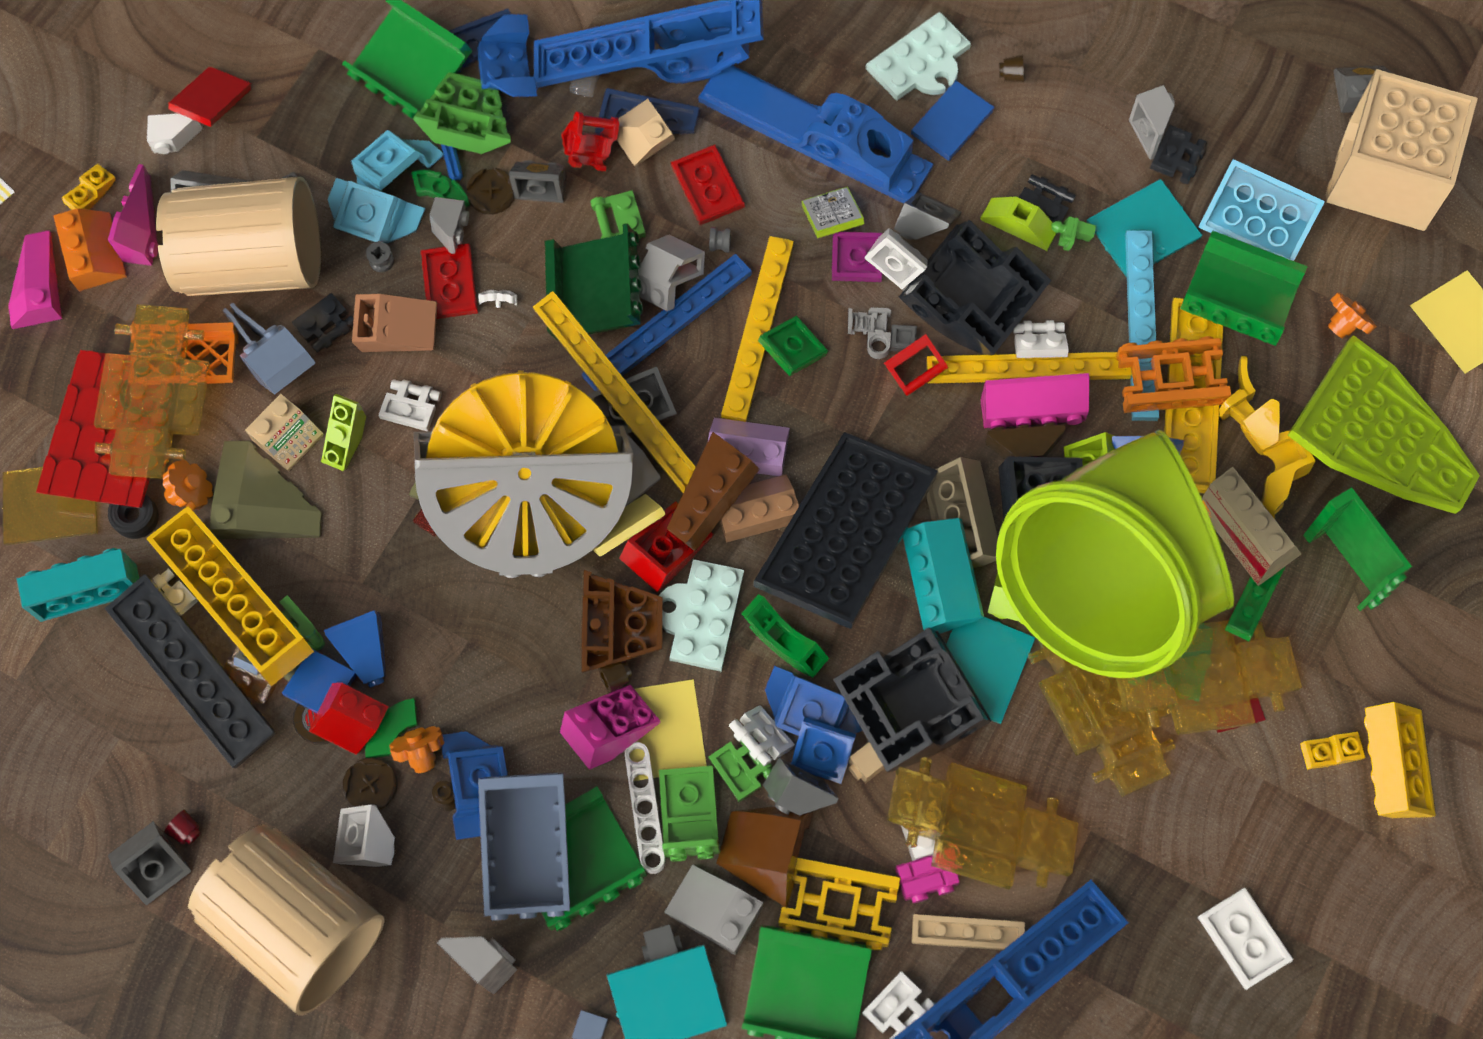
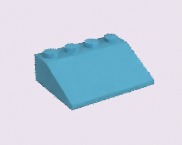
M1233 159L1199 228L1209 233H1212V230L1294 261L1325 201Z

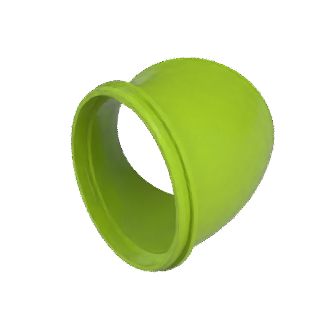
M1162 430L1149 433L1098 457L1061 481L1046 483L1031 489L1011 507L999 532L996 549L998 575L1004 593L1014 612L1026 628L1049 650L1067 662L1098 675L1115 678H1134L1155 673L1171 665L1190 647L1201 623L1234 606V595L1228 568L1208 512L1183 459L1172 441Z

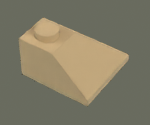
M648 99L619 118L617 141L635 167L675 140L673 134Z

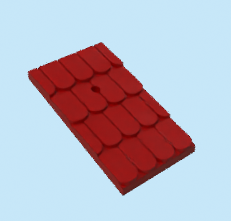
M80 350L70 384L67 387L58 424L55 426L48 455L45 457L36 493L142 508L171 404L160 414L146 418L133 416L123 408L120 401V392L125 382L130 378L132 357ZM154 360L150 362L156 369L164 363ZM171 365L162 373L167 377H172L178 370ZM145 366V367H144L142 370H140L138 373L143 372V371H152V370H150L147 366ZM130 385L126 392V402L130 408L138 412L154 411L166 402L169 395L168 385ZM107 449V453L103 456V450Z

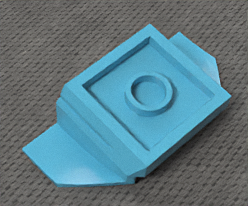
M387 130L352 160V165L357 176V184L382 192L385 186L414 161L418 160L427 168H430L444 153L429 141L404 140Z
M338 178L335 179L328 197L329 206L335 220L333 228L373 242H384L386 244L417 231L425 208L408 203L395 196Z

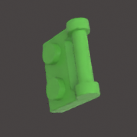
M633 190L605 198L596 197L590 201L591 207L597 215L602 233L601 239L623 234V224L628 223L634 231H637L639 239L646 237ZM611 207L619 233L615 234L611 232L605 209Z
M287 595L279 602L285 609L281 613L302 637L308 640V644L313 650H321L325 645L324 638Z

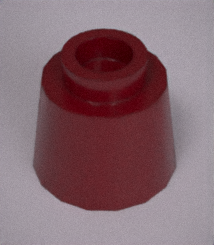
M186 810L179 812L164 830L166 835L183 845L185 843L191 845L201 834L198 830L199 825Z

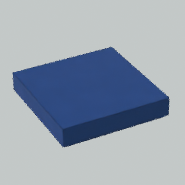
M313 650L314 652L302 661L282 691V694L309 710L318 713L332 683H344L350 686L357 675L353 670Z
M804 718L791 764L815 776L841 784L856 734Z

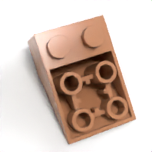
M385 294L356 295L352 343L361 352L434 350L437 302Z

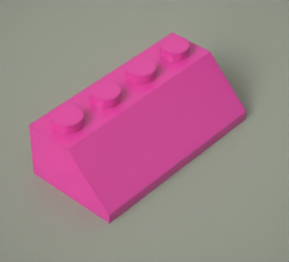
M1089 373L985 380L981 397L984 428L1043 425L1051 422H1067L1069 425L1082 423V421L1086 420L1089 412Z

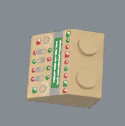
M282 394L245 430L255 444L288 471L324 435L298 407Z

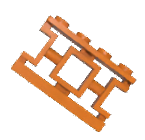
M1205 336L1192 341L1181 338L1168 343H1163L1162 341H1152L1145 345L1127 343L1119 347L1116 354V360L1119 361L1118 368L1131 367L1134 386L1124 387L1122 391L1124 413L1222 405L1231 396L1230 386H1227V378L1214 379L1211 363L1213 360H1220L1223 355V351L1220 348L1222 344L1221 338L1213 339L1211 336ZM1202 354L1203 366H1191L1190 355ZM1152 358V370L1140 371L1139 359ZM1182 363L1185 382L1163 383L1160 365ZM1204 376L1206 388L1193 389V377ZM1154 380L1155 392L1142 393V381Z

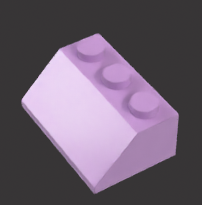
M714 418L708 440L712 432H714L751 459L760 469L758 474L782 476L790 428Z

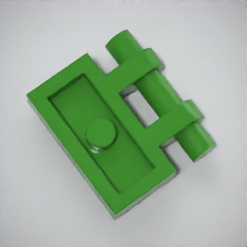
M742 741L740 742L742 747L738 750L729 742L709 756V760L738 802H741L760 789L761 784L756 778L763 775L767 779L773 767L771 763L763 766L758 759L754 760L750 755L751 751ZM747 755L751 757L756 765L751 770L742 759Z

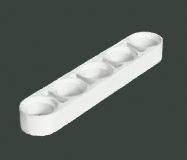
M635 742L625 750V761L639 857L644 870L647 873L656 874L663 870L665 856L662 850L663 840L651 761L647 747L640 742ZM635 749H641L645 753L644 759L640 762H634L630 759V753ZM636 776H647L649 779L647 786L637 788L633 784ZM642 801H649L652 803L653 808L650 813L641 814L637 810L638 804ZM646 827H653L657 831L656 837L651 841H646L641 837V832ZM651 853L658 854L661 858L660 864L654 868H650L645 864L646 857Z

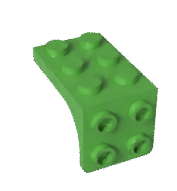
M713 766L659 770L663 824L662 850L665 858H670V861L673 862L685 861L687 856L695 855L698 856V859L714 858V854H719Z

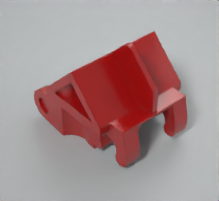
M575 112L573 121L569 122L561 134L564 153L569 155L568 163L576 168H581L582 165H590L598 171H606V165H603V160L606 161L611 151V144L618 138L619 119L616 117H611L610 119L583 115L582 112ZM583 125L604 128L601 133L582 131Z

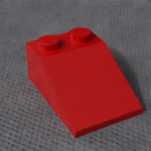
M676 501L664 510L665 516L630 538L619 558L657 592L667 585L714 535L710 532L698 549L694 551L672 534L667 527L678 506Z

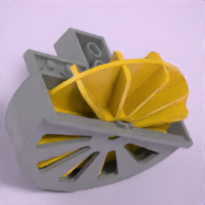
M518 370V373L503 374L483 380L477 384L474 383L445 409L438 418L433 431L414 432L416 489L421 508L431 528L451 550L462 558L485 569L499 572V575H504L508 578H516L523 574L542 577L591 552L612 531L629 497L632 480L633 451L624 426H610L598 405L583 391L566 380L563 381L545 374L528 373Z

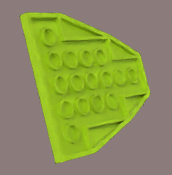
M1354 335L1347 341L1288 433L1291 439L1332 469L1403 499L1454 514L1463 508L1480 477L1448 428L1399 370Z

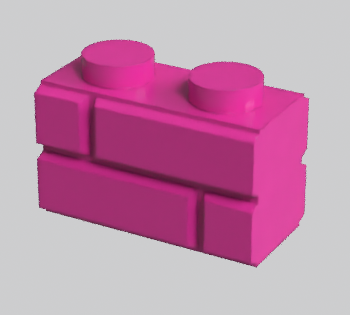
M949 850L897 865L895 868L897 877L900 878L899 884L905 901L912 899L913 903L922 902L929 899L927 894L937 891L939 896L954 892V886L959 884V878Z

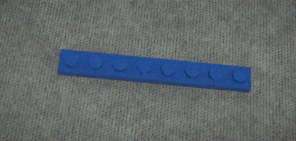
M734 254L675 300L674 309L669 311L662 310L605 356L622 376L750 277L752 270ZM583 372L582 377L594 391H597L598 388Z

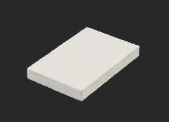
M1243 888L1198 916V919L1245 990L1293 961V958L1246 888Z

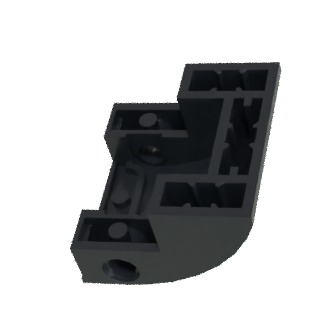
M970 220L954 226L927 260V268L910 282L898 297L921 319L947 338L970 350L992 356L1052 280L1020 249L1014 247L1004 252L1001 251Z
M930 627L888 654L880 651L873 653L834 679L886 772L896 771L927 759L961 741L992 721L940 633Z

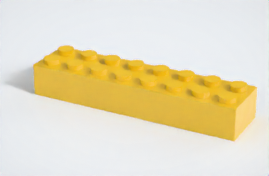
M189 506L146 538L271 686L314 652L302 635Z

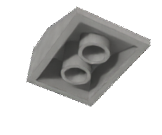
M692 865L664 913L736 955L763 909V902Z

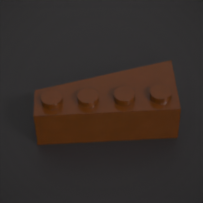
M712 432L667 529L696 551L760 469L751 459Z

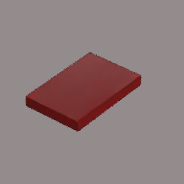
M209 66L168 103L169 110L211 127L251 90V83Z
M716 145L671 162V167L700 226L745 208V203Z
M470 243L458 245L455 254L450 253L446 247L421 250L426 300L437 302L436 319L477 314L478 306Z

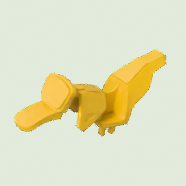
M1241 356L1238 366L1240 389L1222 404L1219 409V417L1225 420L1232 416L1241 425L1245 437L1260 455L1268 456L1274 462L1275 471L1266 477L1261 502L1275 519V515L1282 509L1284 501L1288 498L1292 481L1309 474L1315 459L1313 454L1288 436L1290 431L1279 433L1280 412L1277 400L1270 399L1256 411L1248 403L1253 399L1256 390L1248 376L1247 356Z

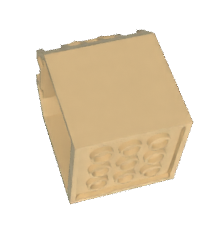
M1376 69L1346 128L1335 159L1336 164L1332 178L1327 187L1326 202L1425 231L1455 185L1478 98Z

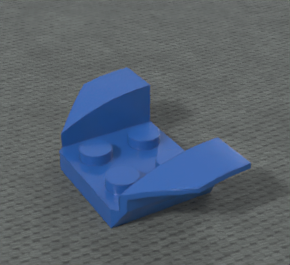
M503 15L482 37L477 47L482 89L501 90L512 97H537L535 77H529L526 41L529 35L527 15Z
M774 666L765 692L775 717L776 727L799 736L803 720L808 718L854 734L863 731L842 694Z
M466 731L443 735L444 744L441 747L443 759L448 758L455 798L456 812L452 816L456 840L481 836L478 779L481 777L507 776L503 747L489 745Z

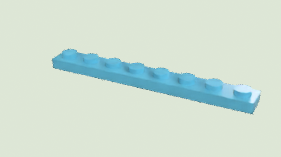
M1127 230L1125 242L1129 343L1145 345L1156 341L1152 231ZM1152 358L1139 359L1140 371L1152 370ZM1131 375L1130 385L1134 386L1133 377ZM1154 380L1142 381V393L1155 392ZM1159 410L1132 412V421H1158Z

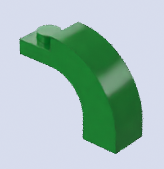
M758 594L741 613L750 624L749 628L763 643L803 674L813 678L829 660V657L815 641L803 636L786 623L765 597Z

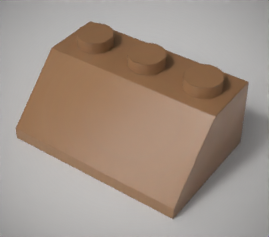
M787 474L746 486L720 519L726 543L786 527L799 505Z

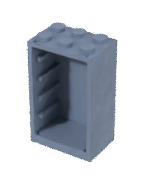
M564 772L479 778L484 916H491V920L508 919L509 914H519V918H534L537 912H547L549 917L563 916L565 911L570 910Z

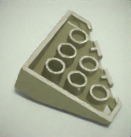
M224 441L211 507L210 530L218 539L320 538L321 511L315 505L311 506L303 498V493L291 482H287L280 475L281 472L267 458L264 459L250 441Z

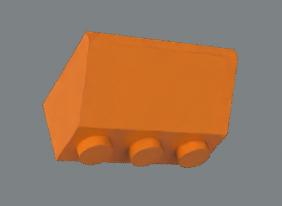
M76 208L53 215L68 276L78 291L127 277L123 261L108 241L112 226V218L109 212Z

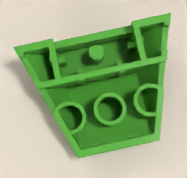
M448 72L435 89V93L430 99L426 100L424 107L414 115L413 119L434 143L479 154L506 145L511 140L510 135L507 134L506 120L502 115V104L498 90L482 89L480 79Z

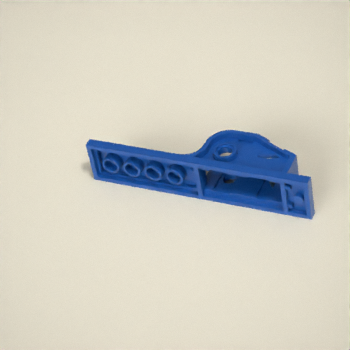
M718 0L534 41V77L536 86L539 88L633 67L651 69L662 80L671 83H688L712 78L727 67L748 59L750 42L764 40L762 0ZM655 41L660 47L664 48V50H655ZM723 51V55L718 57L719 53Z
M731 65L722 70L721 73L710 78L698 97L700 103L903 204L919 192L933 169L932 163L912 154V138L887 122L873 108L844 94L832 93L827 97L822 106H816ZM869 147L885 152V155L889 156V158L874 154Z
M1090 880L892 1039H933L929 1033L938 1031L945 1032L949 1039H993L1035 1000L1129 922L1095 883ZM996 977L1014 1000L996 1017L993 1016L986 1023L982 1024L966 1003Z

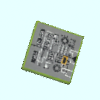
M848 187L801 201L802 208L817 239L864 224V218Z

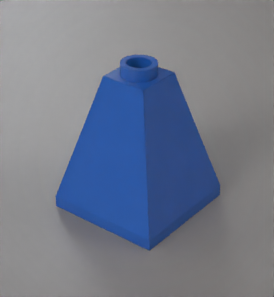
M374 610L324 630L327 638L364 684H368L369 688L384 683L383 677L386 676L380 612Z

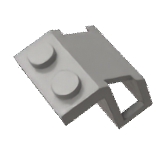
M666 235L647 244L645 249L648 252L641 263V268L638 269V276L642 284L639 297L669 311L674 309L675 286L703 275L705 251L676 237ZM697 259V266L689 263Z

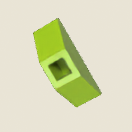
M1018 197L991 198L980 219L1046 251L1056 235L1051 228L1053 222L1038 206Z
M338 394L334 395L321 459L322 463L342 471L346 470L363 436L366 415L360 403Z

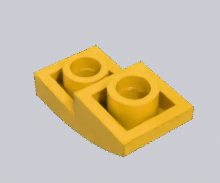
M96 164L79 177L81 184L62 197L63 202L72 210L76 208L89 210L109 190L116 180L115 176L99 164Z
M1358 732L1338 734L1329 738L1308 740L1300 743L1307 770L1365 758Z

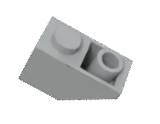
M435 197L430 212L432 232L450 253L455 254L458 244L463 242V227L468 225L469 212L465 210L463 200Z

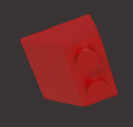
M332 683L309 732L357 755L377 731L388 706L344 683Z

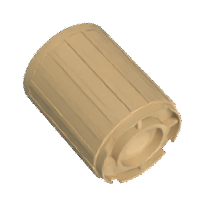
M303 177L172 189V192L164 193L161 196L157 208L156 230L163 231V245H158V251L165 278L174 292L184 293L186 296L305 289L314 288L317 285L321 266L319 224L311 190Z
M259 825L234 840L228 846L232 852L221 863L217 859L212 862L195 886L188 908L192 911L196 924L297 1015H305L330 998L360 966L382 931L384 917L276 828L271 829L268 825Z

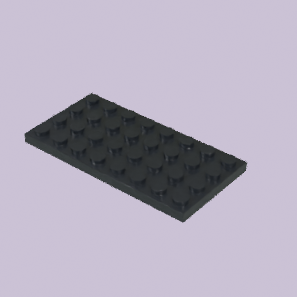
M844 432L756 576L753 587L852 629L935 481L938 471Z

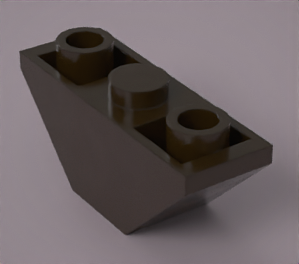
M1051 422L1039 427L1021 425L1015 429L995 427L987 432L985 441L988 447L1004 459L1008 456L1047 457L1062 439L1065 432V424L1057 425V423Z

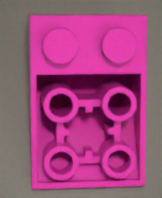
M628 685L565 711L560 733L590 770L613 760L659 725L660 720L635 689Z

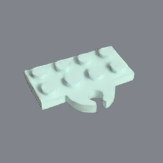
M938 12L868 62L866 69L896 101L914 88L925 94L940 95L945 93L946 87L935 79L945 77L948 80V85L951 86L956 81L958 75L955 59L970 49L971 43L941 12Z
M693 559L688 583L674 584L660 593L659 596L663 597V603L672 601L676 604V609L672 613H666L662 610V628L666 632L675 635L670 661L722 671L744 570Z

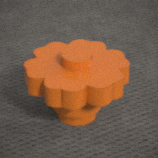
M1337 292L1331 299V302L1338 311L1331 318L1328 327L1340 338L1343 339L1346 335L1350 336L1357 328L1366 334H1370L1377 327L1374 321L1365 313L1367 310L1357 301L1353 302L1340 292Z
M186 460L175 461L168 467V471L163 474L164 497L167 502L173 506H189L192 511L201 509L208 503V499L213 496V486L211 482L206 480L207 474L196 463L190 465Z
M431 726L426 729L417 728L408 731L404 736L394 739L389 746L394 761L404 762L408 760L410 767L414 768L416 773H423L435 767L436 756L434 751L441 748L444 740L441 729Z

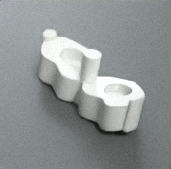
M487 290L479 293V304L496 300V308L501 307V301L517 306V294L509 290Z

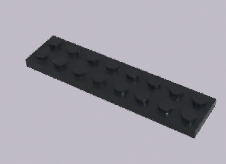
M144 574L105 607V610L232 768L240 766L277 733L149 575Z

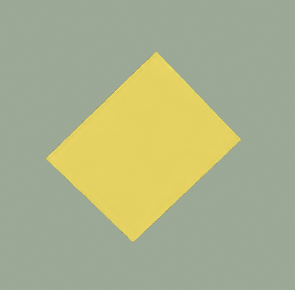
M1467 270L1410 305L1464 373L1483 363V289Z
M694 679L636 688L635 691L660 720L659 725L636 741L644 744L649 751L653 778L659 777V770L707 766ZM635 749L630 753V759L634 762H640L645 757V753L641 749ZM638 775L635 777L634 781L648 779V777L645 775Z

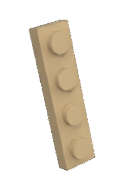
M913 914L912 944L1004 950L1024 934L1025 922Z

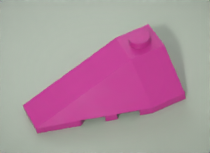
M138 164L129 184L130 195L124 196L121 201L124 207L122 212H116L108 241L123 262L152 266L154 257L158 255L151 176L143 164Z
M50 230L25 235L9 301L12 329L62 319Z

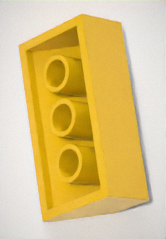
M1396 702L1365 708L1366 717L1364 718V724L1368 731V753L1372 762L1371 779L1375 785L1376 797L1374 804L1378 815L1389 818L1435 817L1422 711Z

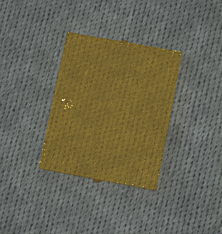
M43 467L3 472L2 510L4 545L98 534L97 502L36 493Z

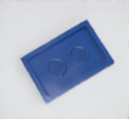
M955 81L913 127L911 135L950 161L990 116L994 107Z

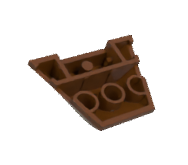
M584 570L581 620V673L662 650L663 597L635 587H627L614 582L610 578L605 579Z
M775 806L731 811L716 864L775 900L783 907L788 908L794 886L792 877L805 829H809L813 811L802 815H797L791 811L789 814H786Z

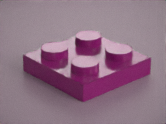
M834 233L832 281L881 282L882 272L864 257L883 233Z

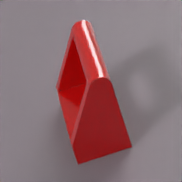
M926 334L884 362L906 396L949 368ZM928 347L939 363L905 385L895 369Z

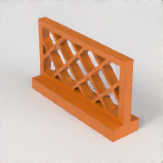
M233 322L132 326L134 342L130 373L131 386L233 383L236 344L239 341V335ZM229 344V349L221 356L214 350L219 345ZM195 345H202L205 349L196 357L189 352ZM169 346H177L180 349L171 357L163 352ZM140 347H152L154 349L146 358L140 355ZM211 353L217 359L206 367L201 360ZM186 354L192 360L181 368L175 361ZM161 355L167 361L156 369L150 362ZM223 363L227 367V375H215L212 371ZM196 364L203 369L197 376H190L187 373ZM171 365L178 370L172 377H165L161 374ZM145 366L153 371L146 378H137V373Z

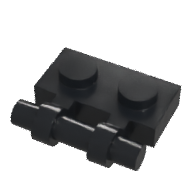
M1169 125L1150 169L1172 178L1175 171L1178 170L1182 173L1180 182L1189 184L1191 178L1196 175L1198 170L1196 166L1199 160H1202L1206 153L1205 147L1207 142L1203 139H1198L1196 144L1189 141L1192 133ZM1184 152L1190 155L1188 162L1181 160Z
M1032 174L1028 183L1035 186V190L1032 191L1024 187L1019 198L1038 206L1052 222H1063L1069 208L1062 205V202L1065 200L1072 204L1076 195L1069 192V188L1056 186L1048 182V178L1043 176L1040 178ZM1043 191L1056 196L1055 199L1051 200L1043 196Z
M330 293L292 321V324L308 343L315 338L318 339L311 345L316 353H318L323 348L328 349L332 346V342L342 334L344 336L351 331L350 328L353 327L354 318L349 316L344 321L342 320L348 312L337 298ZM335 324V326H336L335 328H333L332 330H330V331H329L328 333H326V334L323 333L324 331H326L328 328H330L332 325Z

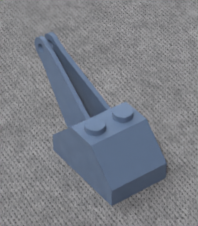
M231 303L230 307L236 315L262 338L258 342L251 341L234 316L226 308L223 309L225 315L234 323L248 343L243 348L244 353L240 357L257 381L274 395L315 364V361L284 326L279 325L277 327L273 325L265 330L240 311L234 303Z

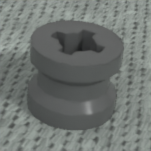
M711 227L709 251L723 250L724 253H729L731 228L718 230L716 227Z
M374 242L367 248L366 257L373 270L376 272H386L391 269L394 257L387 244L384 242Z

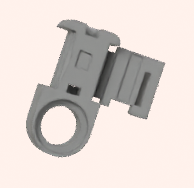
M849 308L848 334L863 332V335H866L868 332L867 351L869 355L875 359L886 357L890 351L891 332H887V317H891V310L889 308H870L867 315L865 312H852V308ZM875 341H882L885 343L886 348L883 351H875L871 345Z

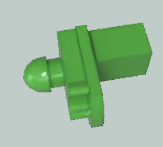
M1068 217L1063 223L1061 221L1053 222L1051 228L1053 232L1060 233L1058 245L1063 246V250L1069 251L1074 244L1075 238L1089 242L1094 237L1096 225L1079 221L1078 218Z

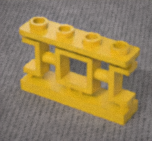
M801 858L797 859L792 877L794 883L800 884L796 909L782 907L779 926L798 932L800 930L807 931L813 935L823 937H837L838 940L853 943L855 941L863 942L868 946H872L873 950H882V946L888 947L891 928L879 926L878 921L882 900L896 902L900 882L899 877ZM797 873L834 880L835 882L823 881L821 895L805 893L807 877L797 876ZM851 884L889 891V893L878 891L875 906L859 903L861 888L853 887ZM827 890L854 895L850 920L823 915ZM802 904L819 906L816 921L827 923V926L789 919V916L800 918ZM857 914L873 917L871 932L879 933L881 937L844 930L843 927L854 929Z

